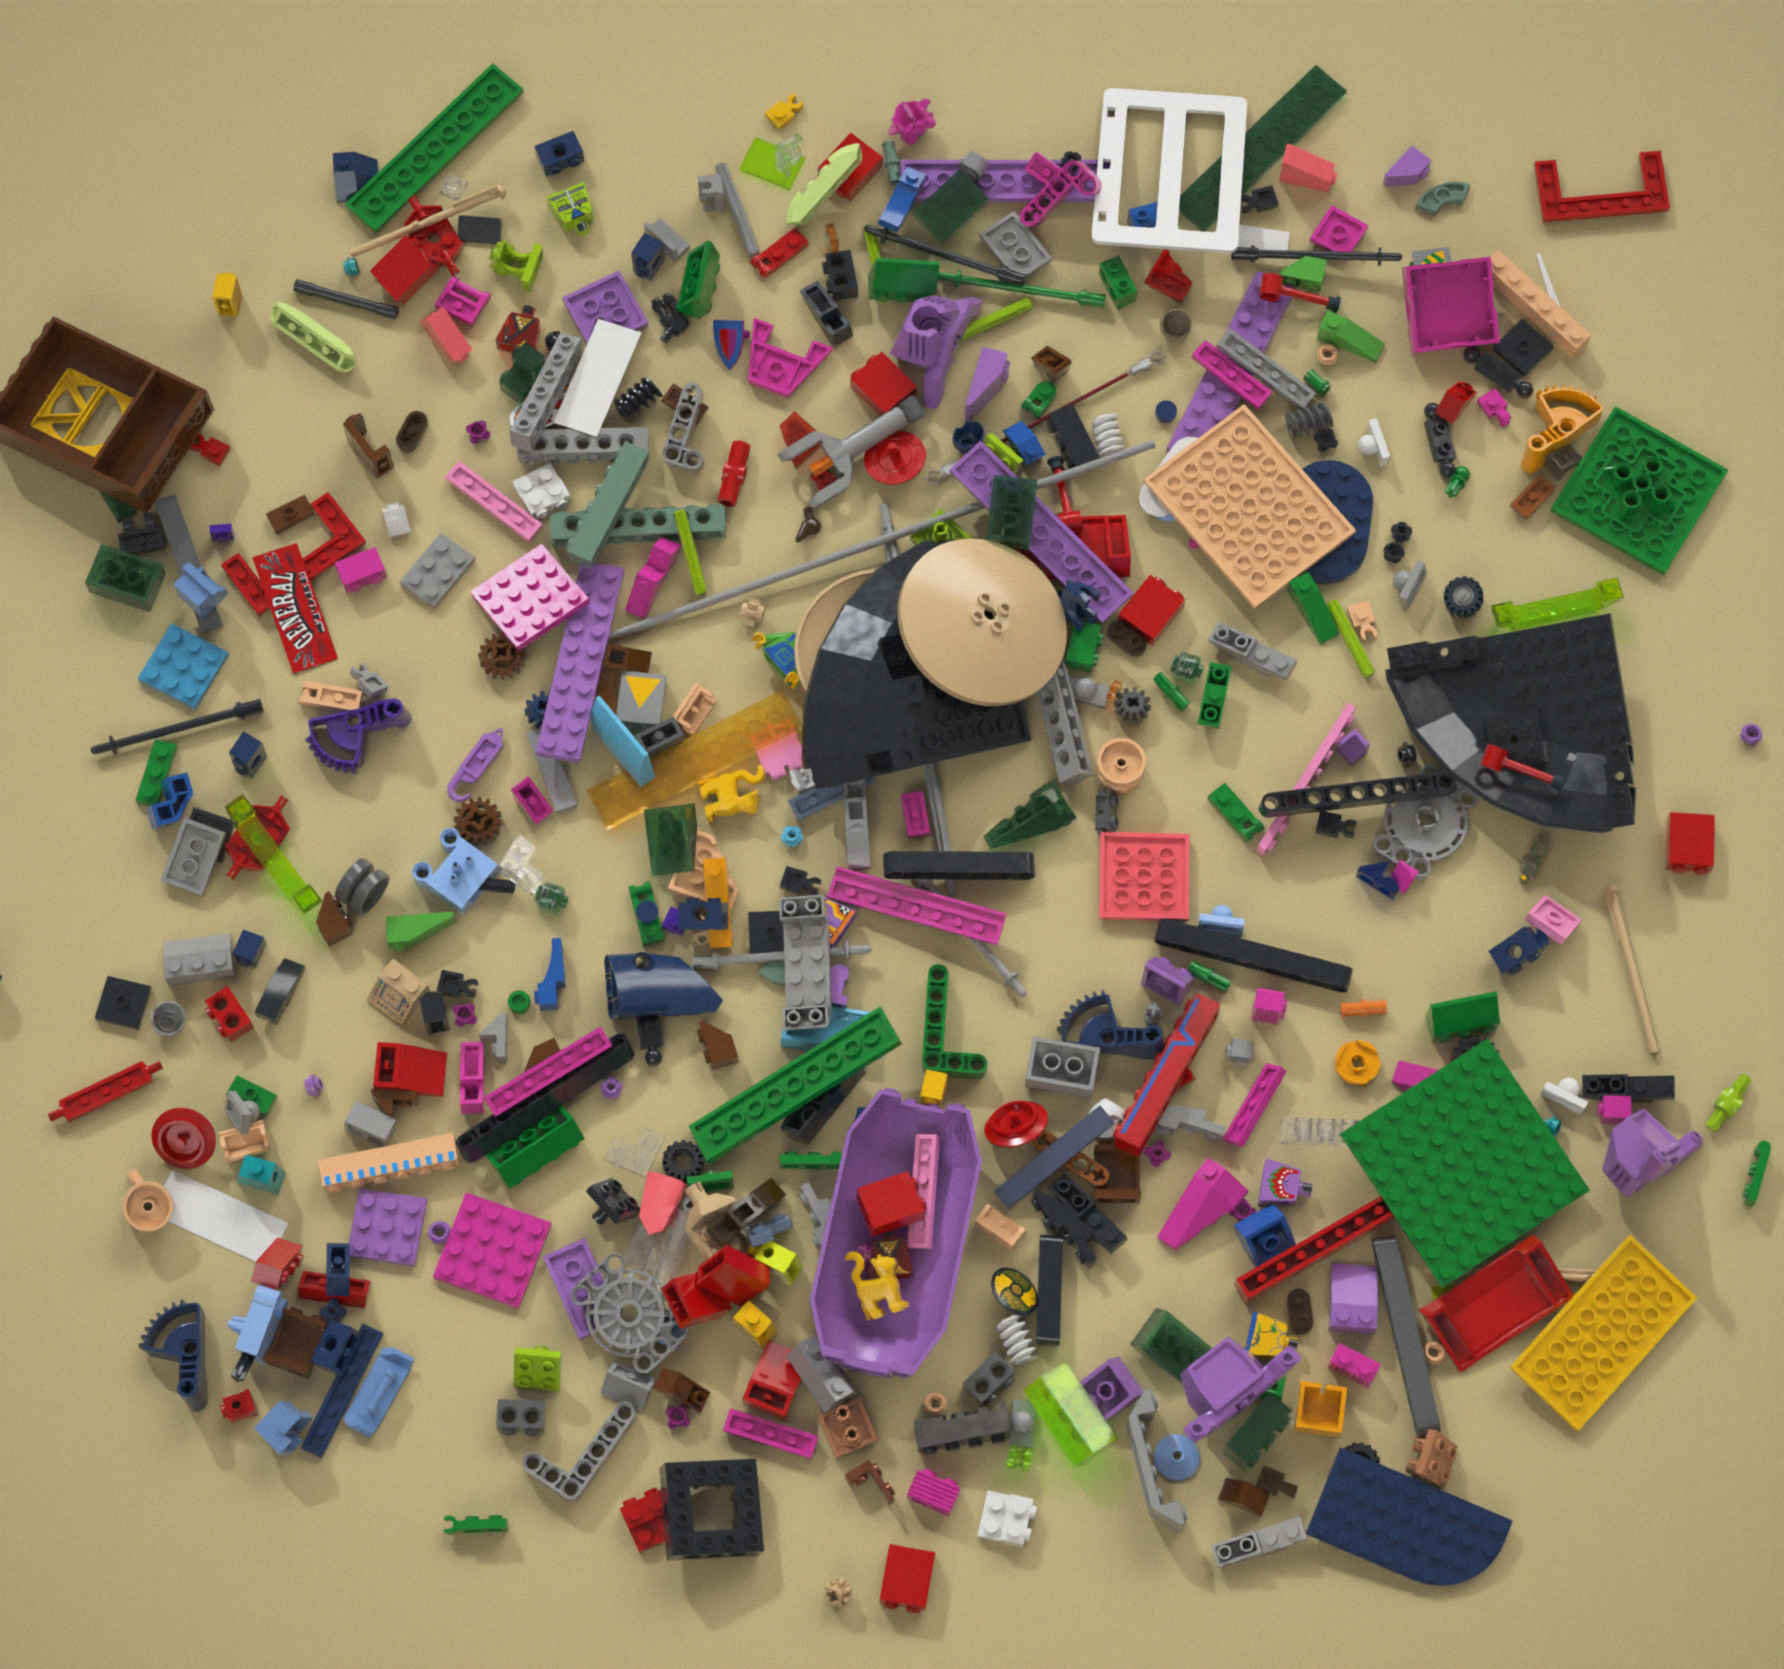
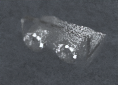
M799 133L776 144V162L774 164L780 174L783 173L786 178L790 177V165L797 163L802 157L803 139Z

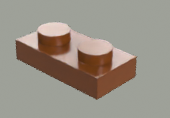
M1539 474L1511 503L1510 507L1527 520L1550 497L1556 488Z

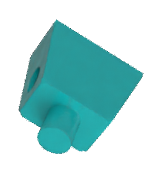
M245 1155L237 1183L279 1195L286 1173L274 1162Z

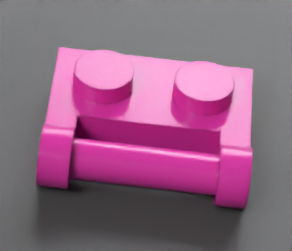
M453 275L434 305L436 309L444 306L450 316L473 326L484 307L489 303L491 294L486 291L481 292L461 282L460 278ZM458 289L478 299V302L476 303L453 290Z

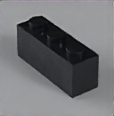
M1073 403L1049 413L1048 430L1051 434H1055L1057 438L1056 445L1060 452H1064L1066 456L1065 463L1068 469L1100 458Z

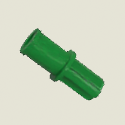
M1162 672L1153 678L1154 682L1166 694L1164 697L1168 698L1179 712L1188 707L1190 701L1179 691L1178 685L1174 686Z
M1194 960L1188 967V971L1192 976L1204 981L1203 984L1205 985L1208 983L1223 992H1226L1231 985L1229 979L1213 972V968L1208 969Z

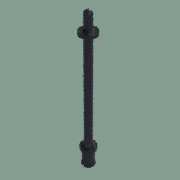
M872 225L864 227L866 233L881 237L880 242L882 244L886 240H890L995 275L999 282L1004 283L1006 281L1020 287L1024 285L1026 274L1010 270L1008 266L1004 265L998 268L890 232V229L887 228L881 229Z
M1251 245V247H1237V250L1231 253V260H1250V262H1255L1259 258L1301 259L1304 256H1310L1326 260L1377 261L1378 266H1381V261L1402 260V254L1382 252V247L1378 248V252L1259 250L1255 245Z
M260 698L242 704L237 702L232 709L114 740L111 735L109 736L110 742L91 747L90 751L95 755L112 750L113 754L117 755L118 748L232 717L242 720L245 719V716L264 712Z

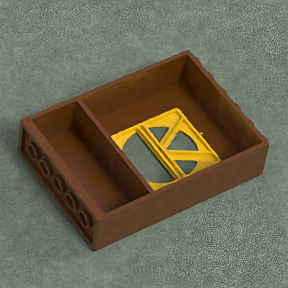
M53 316L44 325L39 338L32 343L31 350L27 356L21 359L15 374L9 377L5 389L0 392V443L147 514L215 409L207 390ZM81 386L98 387L87 404L77 387ZM66 391L70 393L81 413L51 414L56 400ZM109 392L120 405L122 414L120 420L105 442L94 446L74 445L73 443L105 394ZM74 422L64 439L55 432L52 426L54 423Z

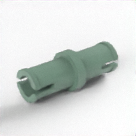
M885 141L882 143L885 157L884 167L887 168L889 184L897 185L901 177L899 169L900 159L897 158L895 141Z

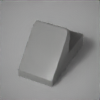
M501 1013L479 1033L481 1041H496L492 1042V1055H496L498 1062H507L508 1018L506 1013Z

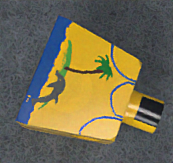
M750 1301L730 1320L761 1349L778 1333L774 1323Z
M1252 1312L1245 1349L1251 1352L1257 1360H1271L1288 1346H1293L1297 1351L1299 1339L1286 1336L1288 1325L1257 1312Z

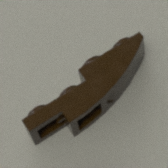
M770 1178L726 1211L706 1231L722 1247L750 1223H753L778 1203L786 1194Z

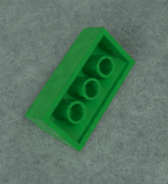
M560 1106L485 1155V1157L503 1183L510 1189L520 1184L529 1175L540 1171L549 1162L557 1160L567 1150L578 1146L585 1138L573 1117L563 1106Z

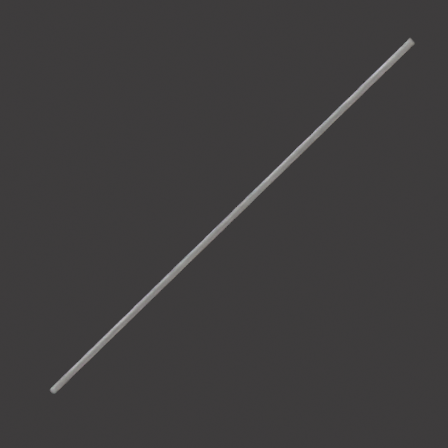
M1153 440L1034 481L1026 484V486L1031 491H1035L1155 448V443ZM978 501L610 632L608 642L934 527L938 522L945 523L982 510L985 507Z

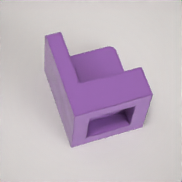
M1355 728L1338 742L1336 751L1352 766L1368 753L1370 744Z

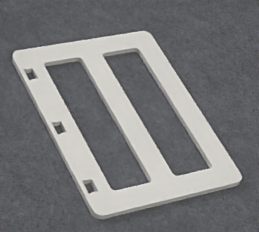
M1117 88L1107 89L1104 92L1097 168V177L1102 182V189L1100 193L1095 195L1092 226L1093 242L1101 245L1234 253L1238 247L1247 101L1242 97ZM1128 109L1158 110L1165 113L1157 220L1154 228L1118 225ZM1108 110L1115 111V117H1107ZM1187 113L1215 114L1225 117L1216 232L1178 229ZM1103 161L1111 162L1110 169H1103ZM1099 214L1106 215V222H1098Z

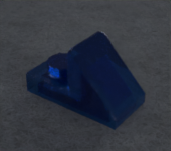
M1391 861L1359 867L1356 873L1358 879L1391 900L1395 899L1400 886L1391 877L1385 878L1383 876Z

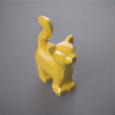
M762 765L757 766L756 775H752L746 770H737L731 774H722L720 777H710L698 781L702 800L708 799L711 794H717L718 802L704 807L708 823L714 822V818L717 816H733L740 812L747 813L750 816L757 814L758 801L761 800L760 797H757L759 794L758 790L739 798L737 780L742 778L752 784L762 782L766 774L765 768Z
M849 1252L845 1255L846 1261L854 1260L856 1263L851 1272V1279L856 1286L857 1297L861 1300L862 1310L867 1321L885 1315L884 1309L879 1307L878 1301L886 1299L893 1313L909 1307L908 1301H903L901 1298L900 1283L895 1275V1268L898 1264L896 1258L882 1257L881 1254L877 1255V1259H871V1263L880 1277L862 1280L860 1274L864 1269L863 1257L857 1252Z

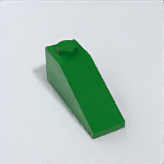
M1309 572L1289 581L1287 592L1319 644L1321 645L1338 636L1339 631L1319 588Z

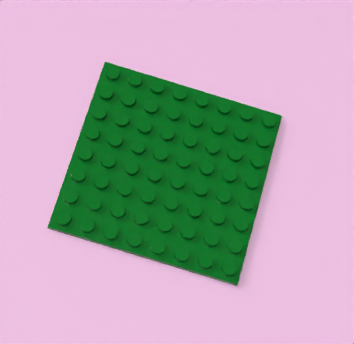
M1488 1038L1339 1134L1441 1288L1590 1191Z

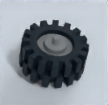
M1462 576L1463 578L1456 577L1455 580H1451L1449 585L1445 587L1444 602L1446 608L1453 615H1457V617L1465 616L1467 618L1469 615L1473 616L1483 605L1482 587H1480L1477 581H1474V578H1467L1466 576Z

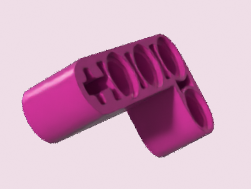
M1081 161L1067 162L1020 213L1021 222L1025 226H1039L1075 188L1083 195H1097L1102 189L1101 180L1085 163ZM1074 165H1077L1079 167V173L1077 176H1074L1072 174V168ZM1060 180L1065 184L1064 190L1061 192L1057 187ZM1089 180H1092L1094 183L1092 191H1088L1086 187ZM1045 196L1050 198L1048 207H1045L1043 204ZM1030 213H1035V214L1033 215L1034 220H1030V219H1031Z

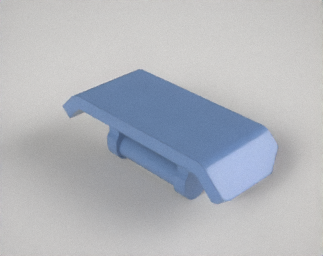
M393 1347L382 1348L343 1418L350 1428L368 1437H372L408 1376L414 1359Z

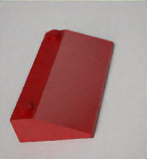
M1126 515L1081 516L1083 532L1074 534L1118 578L1130 577L1131 555ZM996 520L997 543L1010 547L1024 555L1044 573L1048 580H1057Z
M1532 1235L1421 1308L1419 1312L1461 1373L1567 1303L1574 1295L1542 1241Z

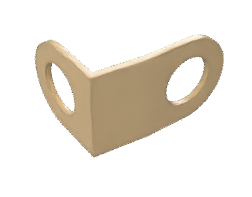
M691 929L696 944L706 945L709 943L707 929ZM700 936H705L707 940L705 942L698 941V938Z

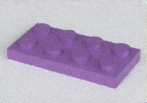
M584 1238L543 1256L579 1341L591 1336L586 1319L587 1305L580 1306L573 1303L571 1291L597 1266ZM595 1273L592 1276V1282L595 1286H601L604 1283L601 1273ZM581 1288L575 1292V1298L579 1302H584L588 1297L585 1289ZM595 1303L591 1304L590 1310H594ZM590 1314L591 1324L594 1330L596 1329V1325L594 1322V1314Z

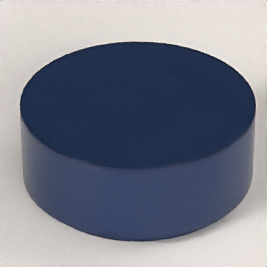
M1164 400L1157 404L1155 416L1160 422L1170 423L1176 418L1177 407L1173 402Z
M642 901L638 904L636 916L641 923L651 924L658 918V907L654 902Z

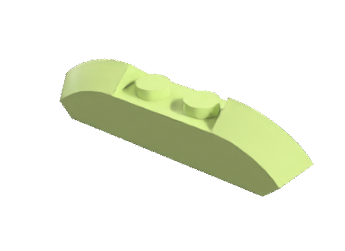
M859 143L845 146L833 153L828 158L830 164L825 165L819 171L818 178L806 185L803 194L800 191L796 193L788 208L786 224L805 225L862 163V151Z
M277 302L272 306L271 323L340 372L347 373L358 367L351 349L330 331L292 306Z

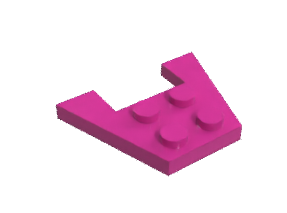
M754 318L748 383L789 398L833 352V347L814 340L806 357H800L767 344L774 325Z

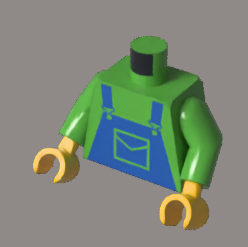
M760 632L755 633L750 641L757 642L754 648L758 650L761 646H764L762 648L763 656L785 680L784 682L789 686L792 684L791 688L795 689L797 684L800 683L795 666L796 633L784 632L763 635Z

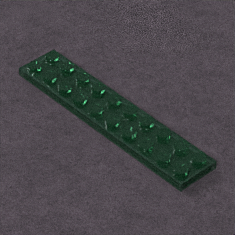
M1317 65L1245 133L1241 196L1284 156L1287 144L1294 146L1346 96L1347 90ZM1222 156L1180 195L1179 212L1202 232H1205L1218 220Z

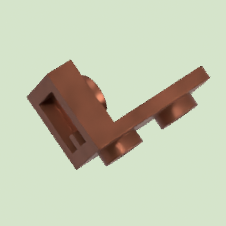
M867 1460L845 1474V1479L850 1486L853 1484L858 1486L868 1480L867 1475L870 1474L888 1503L892 1504L894 1502L893 1495H895V1492L888 1482L884 1484L880 1478L883 1474L876 1463L872 1465Z

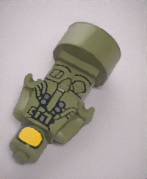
M1534 842L1530 849L1531 854L1528 860L1522 859L1519 869L1522 872L1519 878L1521 884H1526L1529 878H1535L1542 871L1539 865L1550 852L1544 845Z

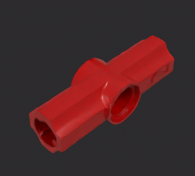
M732 441L728 461L725 462L723 467L718 503L726 507H736L741 485L745 481L746 464L751 445L745 441Z

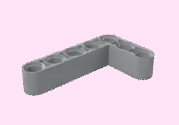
M622 1402L614 1408L569 1474L536 1452H530L524 1456L522 1465L525 1472L569 1503L577 1502L635 1422L636 1413L634 1407L628 1402ZM627 1409L631 1411V1416L628 1419H621L619 1413ZM614 1428L618 1431V1434L615 1438H608L605 1436L606 1431ZM595 1448H603L605 1450L604 1455L594 1457L592 1452ZM530 1460H538L540 1465L537 1469L531 1470L527 1467ZM584 1466L591 1468V1473L586 1477L579 1475L580 1468ZM549 1473H557L559 1478L556 1482L550 1483L546 1480ZM574 1485L578 1488V1491L575 1495L569 1496L565 1493L566 1488Z

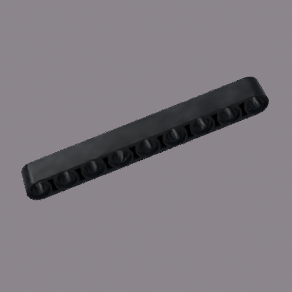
M1437 772L1271 792L1263 796L1258 810L1262 816L1273 818L1447 796L1454 788L1456 780L1449 772ZM1439 781L1447 782L1449 787H1441ZM1423 783L1427 787V790H1420L1417 784ZM1402 786L1405 789V793H1399L1395 787ZM1375 788L1381 789V790L1383 791L1384 795H1383V796H1378V795H1376L1375 792H1374V789H1375ZM1352 791L1360 792L1362 798H1355ZM1330 794H1337L1340 797V801L1332 800ZM1308 797H1316L1319 803H1311ZM1287 799L1295 800L1297 806H1290L1287 803ZM1265 802H1272L1275 805V808H1267L1265 806Z
M1169 919L1159 920L1154 942L1161 946L1337 992H1348L1353 972L1352 968L1342 964Z
M620 1033L609 1038L612 1046L498 1116L495 1117L492 1114L461 1134L455 1144L464 1160L468 1163L478 1161L631 1061L635 1056V1052L626 1035Z

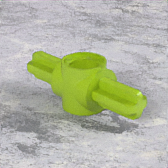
M1740 1074L1731 1088L1727 1087L1722 1091L1713 1104L1716 1110L1706 1122L1708 1129L1714 1132L1718 1131L1727 1117L1731 1118L1735 1115L1744 1102L1742 1095L1752 1081L1748 1075Z

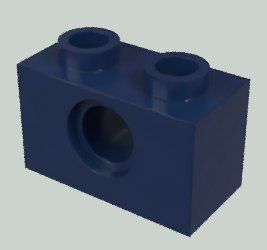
M574 131L534 146L536 157L545 177L556 175L563 169L576 167L585 161L583 150ZM557 154H565L563 157H556Z
M645 232L631 252L633 271L638 277L647 278L652 281L665 261L663 242Z
M244 731L229 751L231 763L235 767L234 770L242 776L249 775L252 778L267 758L262 742Z
M686 898V902H679V929H728V903L721 902V898H708V902H700V898ZM702 908H705L707 911V917L704 920L700 917Z
M1524 926L1488 952L1502 974L1514 975L1523 969L1522 965L1526 962L1532 963L1540 958V953L1545 948L1533 929ZM1519 946L1522 954L1519 958H1516L1514 950Z
M327 1243L326 1296H349L350 1243Z
M331 1320L324 1331L318 1347L313 1353L311 1362L324 1371L343 1377L363 1335L350 1326Z

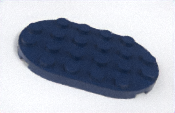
M1323 460L1309 464L1302 470L1355 528L1356 533L1303 574L1309 572L1316 584H1334L1345 580V578L1356 572L1365 559L1373 511V494L1368 481L1357 469L1340 461Z

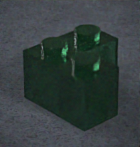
M524 342L521 347L517 346L514 349L511 357L513 366L509 371H504L499 378L501 391L519 404L523 403L546 362L545 356L527 342Z

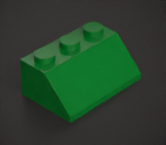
M709 240L688 253L676 311L696 319H700L711 311V297L716 289L715 278L720 270V254Z
M876 258L868 274L869 299H874L877 302L891 300L898 303H906L936 295L940 261Z
M1494 991L1430 1004L1425 1018L1431 1041L1446 1043L1455 1037L1466 1039V1036L1472 1037L1475 1033L1482 1032L1483 1035L1495 1032V1029L1500 1024L1497 992Z

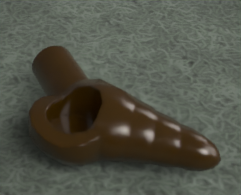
M811 507L803 509L805 520L802 521L796 535V543H800L809 535L817 534L821 530V523L813 517Z

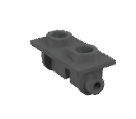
M1107 787V791L1099 790L1096 795V811H1103V814L1095 815V830L1098 835H1100V832H1116V828L1119 826L1116 815L1119 797L1109 787Z

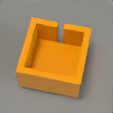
M1301 1381L1298 1389L1293 1432L1340 1438L1343 1429L1347 1387L1326 1385L1323 1394L1320 1393L1322 1384Z

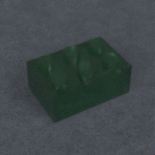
M960 168L913 212V216L943 247L989 204L990 199Z
M994 475L986 540L1014 549L1029 550L1038 480Z
M101 544L85 584L90 593L150 612L166 572L161 563Z
M1269 1393L1226 1444L1223 1454L1243 1471L1248 1466L1252 1469L1260 1460L1261 1451L1263 1449L1267 1451L1275 1442L1277 1437L1275 1434L1277 1432L1282 1434L1291 1421L1289 1416L1292 1410L1272 1393Z

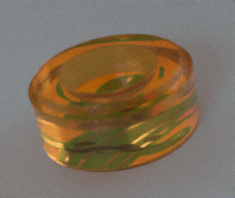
M1113 680L1106 696L1107 700L1113 703L1117 700V694L1121 691L1123 682Z

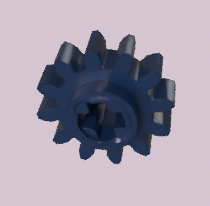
M544 691L540 692V697L532 694V701L526 700L527 708L524 709L525 716H528V723L530 724L535 721L536 729L543 724L549 694L545 696Z

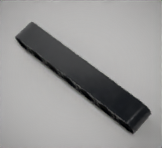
M889 851L883 854L884 877L887 879L1029 880L1035 877L1034 854L1031 852Z

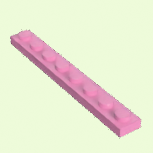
M1347 703L1293 790L1311 788L1309 784L1312 779L1315 781L1318 779L1323 770L1320 768L1323 762L1328 763L1334 753L1331 750L1334 744L1338 745V742L1345 735L1343 733L1346 726L1350 727L1356 718L1353 715L1355 710L1353 705ZM1287 799V803L1290 806H1297L1295 800ZM1281 816L1274 819L1258 845V854L1265 856L1267 851H1273L1278 842L1275 838L1279 833L1283 834L1289 825L1287 822L1289 816Z

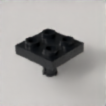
M613 1178L593 1184L585 1191L599 1206L597 1211L592 1214V1218L594 1220L599 1217L595 1222L603 1225L608 1217L615 1224H619L637 1217L640 1213L637 1201L623 1190L620 1182Z

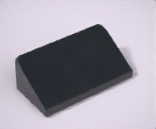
M459 215L457 236L460 241L488 244L500 242L502 230L500 218Z

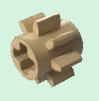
M750 598L748 603L743 602L740 618L745 619V625L755 627L757 622L762 623L765 607L760 606V600Z
M836 1576L824 1586L827 1590L825 1598L832 1606L839 1604L842 1608L853 1599L851 1594L853 1586L846 1579L839 1580Z

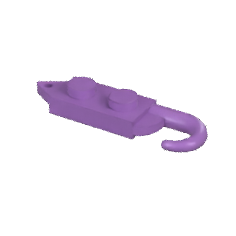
M503 728L488 734L484 733L459 766V770L447 786V793L453 801L464 802L471 797L470 793L465 796L456 795L455 788L461 781L470 784L479 781L504 747L502 744Z

